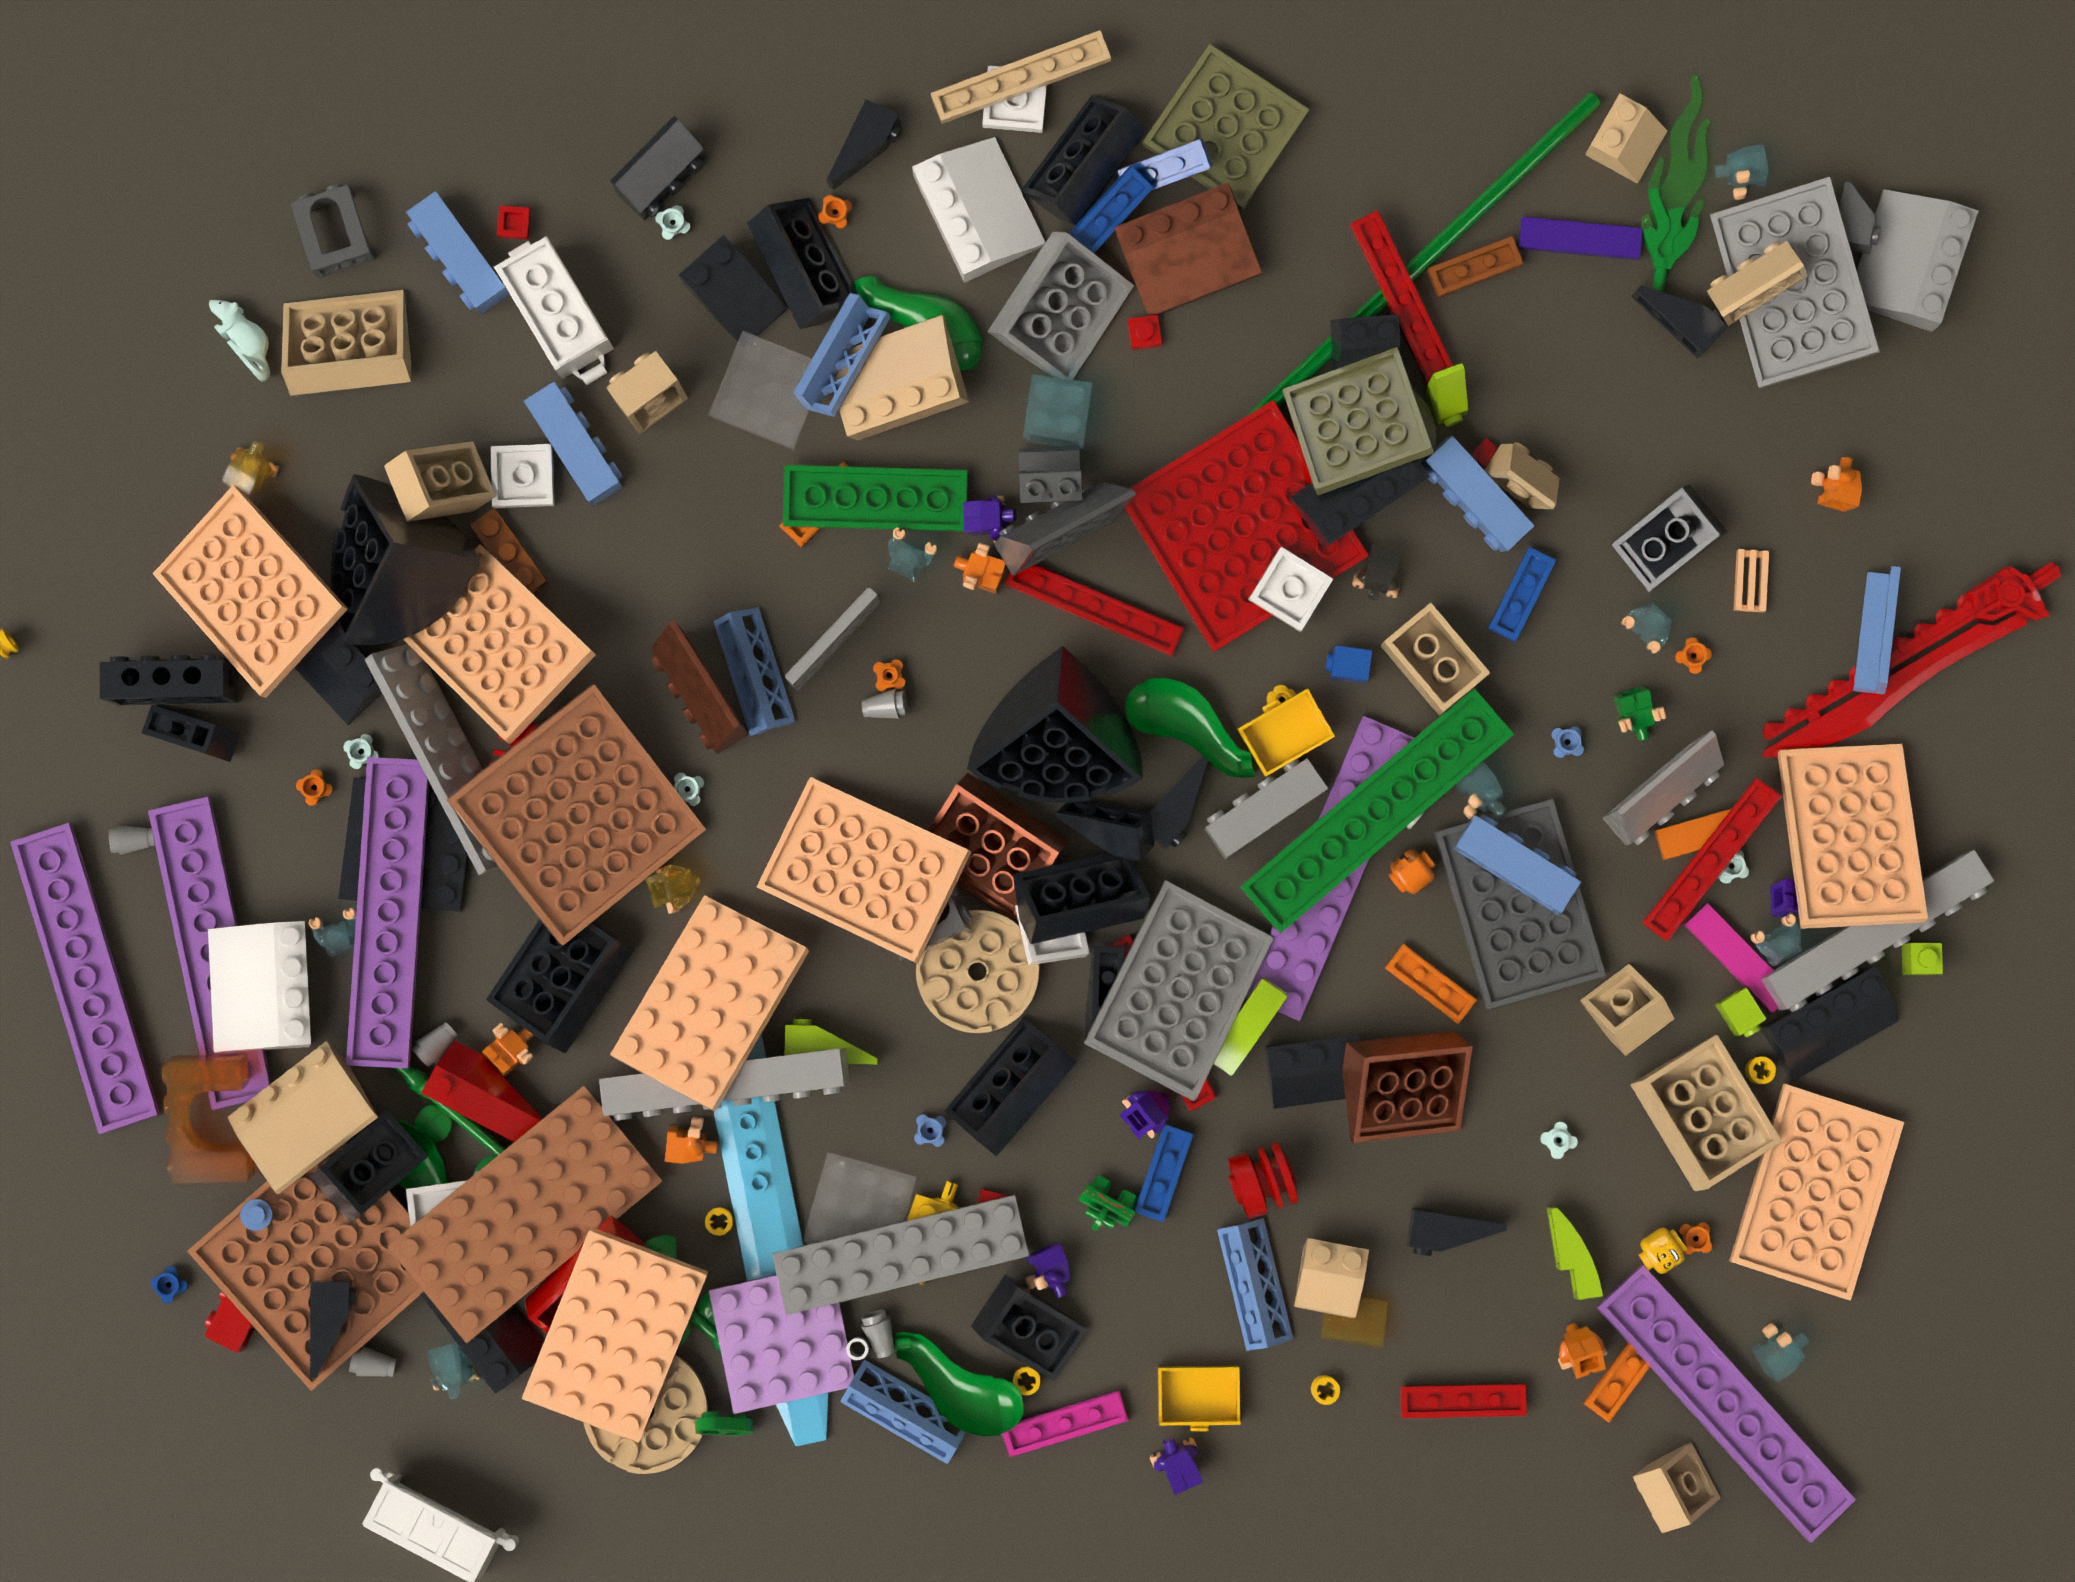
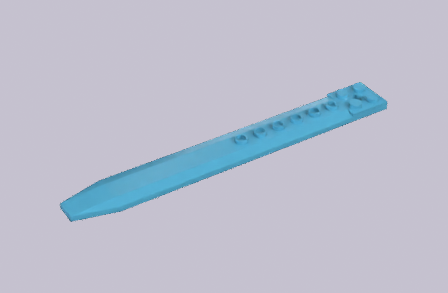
M762 1033L746 1060L766 1058ZM763 1096L751 1098L752 1104L733 1106V1100L722 1101V1108H718L714 1112L747 1281L777 1275L772 1253L804 1245L775 1101L763 1102ZM829 1392L776 1404L795 1446L827 1439Z

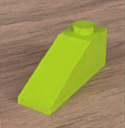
M1463 363L1434 373L1423 392L1436 426L1444 423L1446 427L1458 424L1463 421L1462 416H1465L1468 411Z
M793 1019V1025H785L784 1056L846 1048L848 1064L879 1065V1058L819 1026H811V1019Z

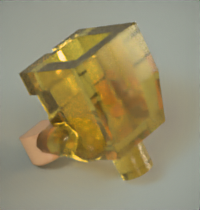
M253 441L250 449L238 447L231 454L230 458L232 461L226 470L222 483L230 487L234 485L247 495L256 494L261 490L264 477H276L280 467L279 465L275 466L272 462L268 463V458L261 456L264 445Z
M676 865L659 867L656 870V875L646 878L649 892L652 891L651 899L654 908L666 905L669 914L679 912L680 909L687 905L692 899V894L697 892L696 887L700 886V878L697 875L692 876L690 869H684Z

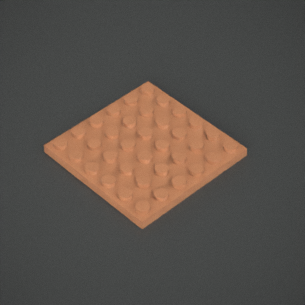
M594 684L586 688L446 799L562 946L706 830Z
M348 1142L341 1145L279 1194L266 1181L187 1251L310 1391L314 1390L424 1292L387 1247L410 1228L409 1211L389 1190L359 1218L350 1223L310 1178L314 1172L347 1145ZM254 1199L266 1201L273 1212L271 1223L259 1231L246 1228L240 1218L242 1207ZM314 1280H352V1287L358 1288L357 1306H352V1313L321 1375L317 1378H310V1282Z

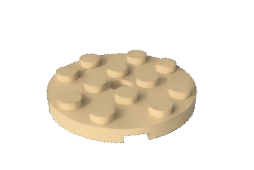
M969 910L973 919L969 924L973 932L969 934L963 931L924 951L918 964L916 963V980L925 1005L941 1022L963 1032L987 1033L1011 1024L1028 1008L1038 986L1039 964L1028 965L1020 926L995 912ZM982 963L986 967V976L982 980H973L969 976V968L972 964Z
M675 1354L654 1404V1414L648 1419L639 1443L584 1422L587 1436L595 1450L607 1462L627 1470V1472L651 1474L665 1471L683 1461L695 1449L703 1435L695 1433V1419L701 1418V1413L708 1412L706 1391L696 1371L684 1359Z

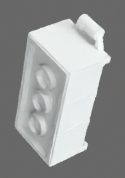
M546 236L532 245L527 241L508 252L510 258L494 266L561 379L573 373L588 385L607 374L604 355L614 348L548 237ZM599 358L600 364L580 375L578 370Z
M378 1466L370 1473L372 1480L381 1481L383 1485L362 1523L363 1526L468 1582H475L485 1573L499 1544L507 1551H512L519 1545V1538L516 1535H509L505 1529L500 1528L494 1533L401 1484L400 1480L403 1475L389 1472L385 1466Z

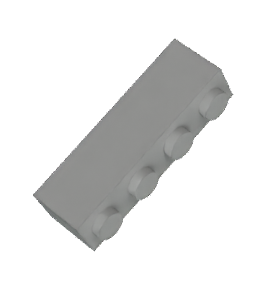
M1298 758L1283 767L1285 773L1275 780L1273 775L1257 785L1260 789L1257 793L1250 797L1246 792L1232 802L1235 807L1225 814L1221 809L1207 819L1209 825L1205 827V831L1224 859L1233 855L1328 789L1308 758L1302 762Z

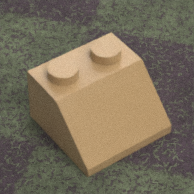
M1619 93L1585 155L1638 184L1667 130L1646 107Z
M1520 443L1501 444L1484 471L1502 490L1525 507L1554 509L1557 503L1560 478L1552 473L1553 468L1546 462L1539 459L1536 461L1529 456L1530 451Z
M1630 964L1626 965L1580 1000L1609 1040L1625 1056L1674 1020L1664 998Z
M1307 1238L1302 1251L1294 1307L1355 1319L1365 1280L1369 1250Z
M1692 1442L1649 1463L1633 1476L1639 1492L1642 1494L1653 1519L1662 1533L1691 1525L1721 1499Z

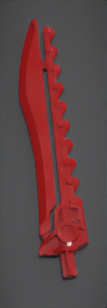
M2051 561L2029 576L2020 573L2013 567H2004L1966 592L1965 595H1961L1956 602L1957 610L1939 609L1934 616L1936 617L1935 624L1918 623L1913 630L1914 638L1896 637L1892 643L1893 652H1891L1889 669L1972 620L1989 623L2008 613H2014V616L1994 626L1979 623L1888 676L1885 694L1861 692L1820 716L1818 711L1853 691L1856 666H1852L1848 672L1850 680H1831L1826 687L1828 688L1827 695L1810 694L1805 700L1806 709L1788 708L1783 715L1785 717L1784 723L1767 722L1762 729L1763 737L1766 741L1805 719L1808 720L1809 724L1762 751L1761 756L1763 758L1778 757L1779 750L1821 748L1853 736L1871 727L1900 700L1939 671L1997 639L2026 626L2028 619L2036 621L2048 617L2049 612L2045 609V604L2041 600L2038 591L2062 576L2059 572V567L2055 566Z

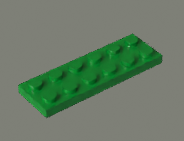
M784 465L783 527L894 530L898 527L900 530L964 532L963 502H967V470Z

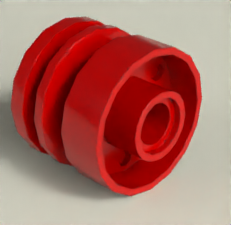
M1278 1141L1269 1143L1272 1158L1268 1159L1263 1146L1258 1147L1259 1162L1253 1163L1247 1152L1227 1158L1232 1174L1228 1178L1237 1204H1242L1248 1220L1268 1213L1267 1198L1272 1197L1279 1209L1284 1208L1281 1193H1286L1290 1205L1298 1203L1296 1178L1288 1156L1282 1151Z

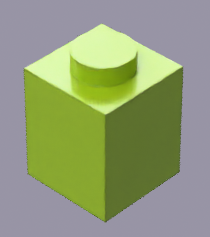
M1908 943L1902 945V975L1943 974L1942 943Z
M1740 988L1715 1004L1734 1036L1744 1034L1747 1038L1762 1029L1760 1023L1766 1020V1017L1747 988Z

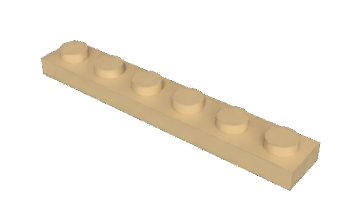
M1101 30L932 92L931 98L941 124L1108 63L1111 61V56Z

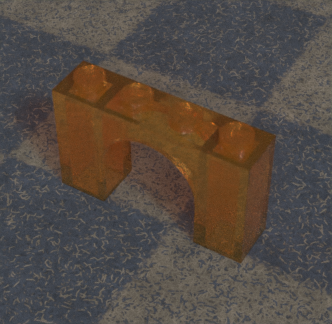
M247 1053L172 1056L162 1067V1081L167 1083L164 1111L166 1114H169L166 1142L171 1144L168 1172L173 1174V1184L248 1182L255 1174L254 1160L243 1144L217 1145L209 1143L195 1132L190 1121V1106L196 1095L208 1091L243 1090L249 1084Z

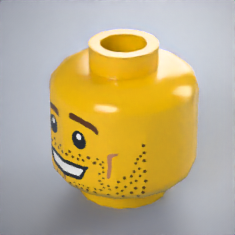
M1662 1227L1641 1240L1640 1246L1643 1252L1638 1255L1648 1271L1654 1268L1658 1273L1664 1274L1684 1261L1685 1256L1683 1252L1687 1249L1674 1229L1669 1231Z

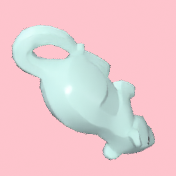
M210 300L209 307L211 311L223 323L222 326L216 324L214 328L226 341L229 340L227 342L229 346L261 382L268 380L270 369L265 357L269 343L266 333L258 325L247 320L242 315L244 311L241 307H238V303Z

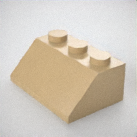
M1780 241L1771 244L1763 251L1765 255L1755 261L1753 258L1744 261L1737 267L1738 272L1730 277L1723 275L1710 284L1712 288L1707 290V293L1728 326L1808 277L1803 263L1788 241L1782 244Z

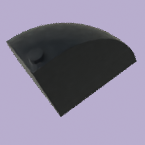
M353 474L340 509L345 511L342 528H336L332 548L331 590L348 608L336 622L345 643L356 645L390 643L422 631L447 613L463 594L473 573L477 571L480 558L466 536L447 517L441 516L407 522L392 485Z
M1064 646L1060 647L1029 671L1002 699L981 729L972 748L967 767L977 777L998 789L1002 786L1018 792L1017 796L1051 803L1083 802L1091 800V796L1104 793L1111 795L1130 787L1143 777L1140 751L1134 734L1121 709L1096 676Z

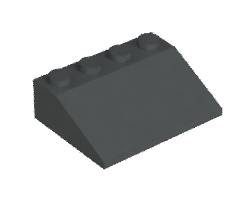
M1101 482L1094 487L1092 483H1089L1082 487V500L1055 501L1051 504V510L1045 513L1038 510L1025 519V524L1019 527L1012 524L999 533L1001 536L995 543V547L1011 574L1015 576L1113 523L1136 494L1133 489L1106 482Z

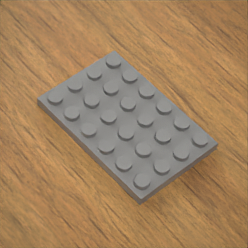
M1830 177L1710 214L1727 277L1738 272L1737 267L1750 258H1753L1755 261L1765 255L1763 251L1777 241H1780L1781 244L1788 241L1808 274V277L1739 319L1759 389L1880 353Z
M1165 880L1084 1044L1188 1099L1196 1100L1273 941V937Z

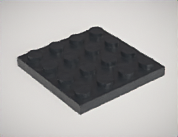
M353 778L338 899L357 901L366 782L364 778ZM429 786L421 908L462 912L469 856L432 786Z

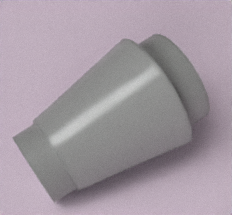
M893 689L868 699H862L861 705L864 717L900 719L902 715L908 714V701L905 691Z
M116 825V828L109 829L111 853L123 855L155 846L152 828Z
M445 1022L415 1041L416 1045L411 1050L429 1067L433 1062L436 1064L458 1034Z
M884 1309L875 1310L861 1317L863 1322L861 1328L877 1358H884L894 1354L890 1316L886 1315Z
M362 1346V1349L360 1348L352 1355L349 1372L356 1373V1376L393 1377L397 1358H391V1356Z

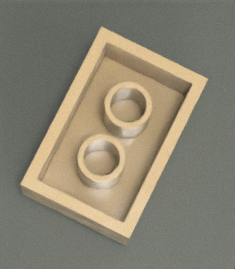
M656 351L652 354L648 352L641 355L634 362L635 366L626 373L621 371L614 375L609 381L610 385L606 387L639 434L688 399L678 379Z
M473 441L406 450L384 465L407 522L473 512L496 497Z
M1429 603L1381 644V648L1439 716L1490 674L1489 670L1432 603Z

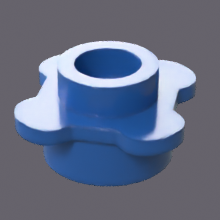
M174 1266L166 1267L163 1274L152 1278L150 1282L151 1288L155 1289V1292L164 1303L173 1302L174 1297L178 1293H183L188 1288L187 1281L179 1277L177 1274L178 1270ZM167 1282L172 1283L170 1288L167 1287Z

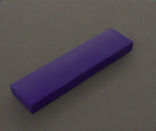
M1522 217L1520 220L1518 249L1639 260L1642 228Z

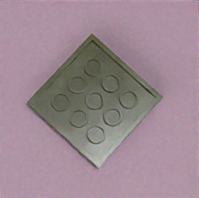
M1209 44L1143 140L1142 145L1159 155L1203 138L1213 167L1190 177L1208 189L1229 183L1238 208L1243 211L1309 114L1310 109Z
M1398 347L1282 389L1317 496L1434 454Z

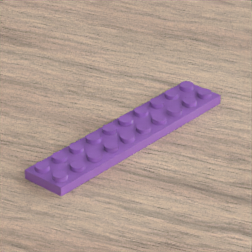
M1363 716L1319 819L1410 743L1414 737ZM1368 860L1281 934L1272 927L1269 935L1273 937V941L1249 988L1246 999H1248L1261 979L1265 977L1289 994L1277 1012L1297 1021L1301 1020Z
M367 757L346 1065L410 1068L429 780L419 761L415 759Z
M204 797L149 810L148 813L211 1109L216 1110L248 1102L269 1086L272 1080L265 1050L214 1053L208 929L238 926L212 801L210 797Z
M66 823L11 841L12 850L98 1134H104L161 1115L72 823Z
M1640 1265L1596 1306L1808 1542L1812 1543L1856 1500L1644 1265Z

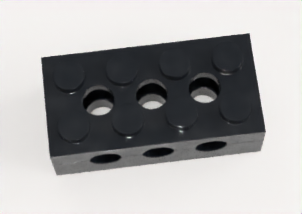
M216 654L202 655V660L190 659L188 655H172L171 660H161L159 656H141V661L129 660V657L113 656L110 657V662H100V699L117 706L238 703V670L229 663L228 659L221 658V655Z

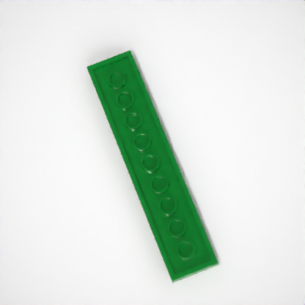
M1473 688L1241 885V890L1277 932L1281 934L1510 739L1514 733L1477 690Z

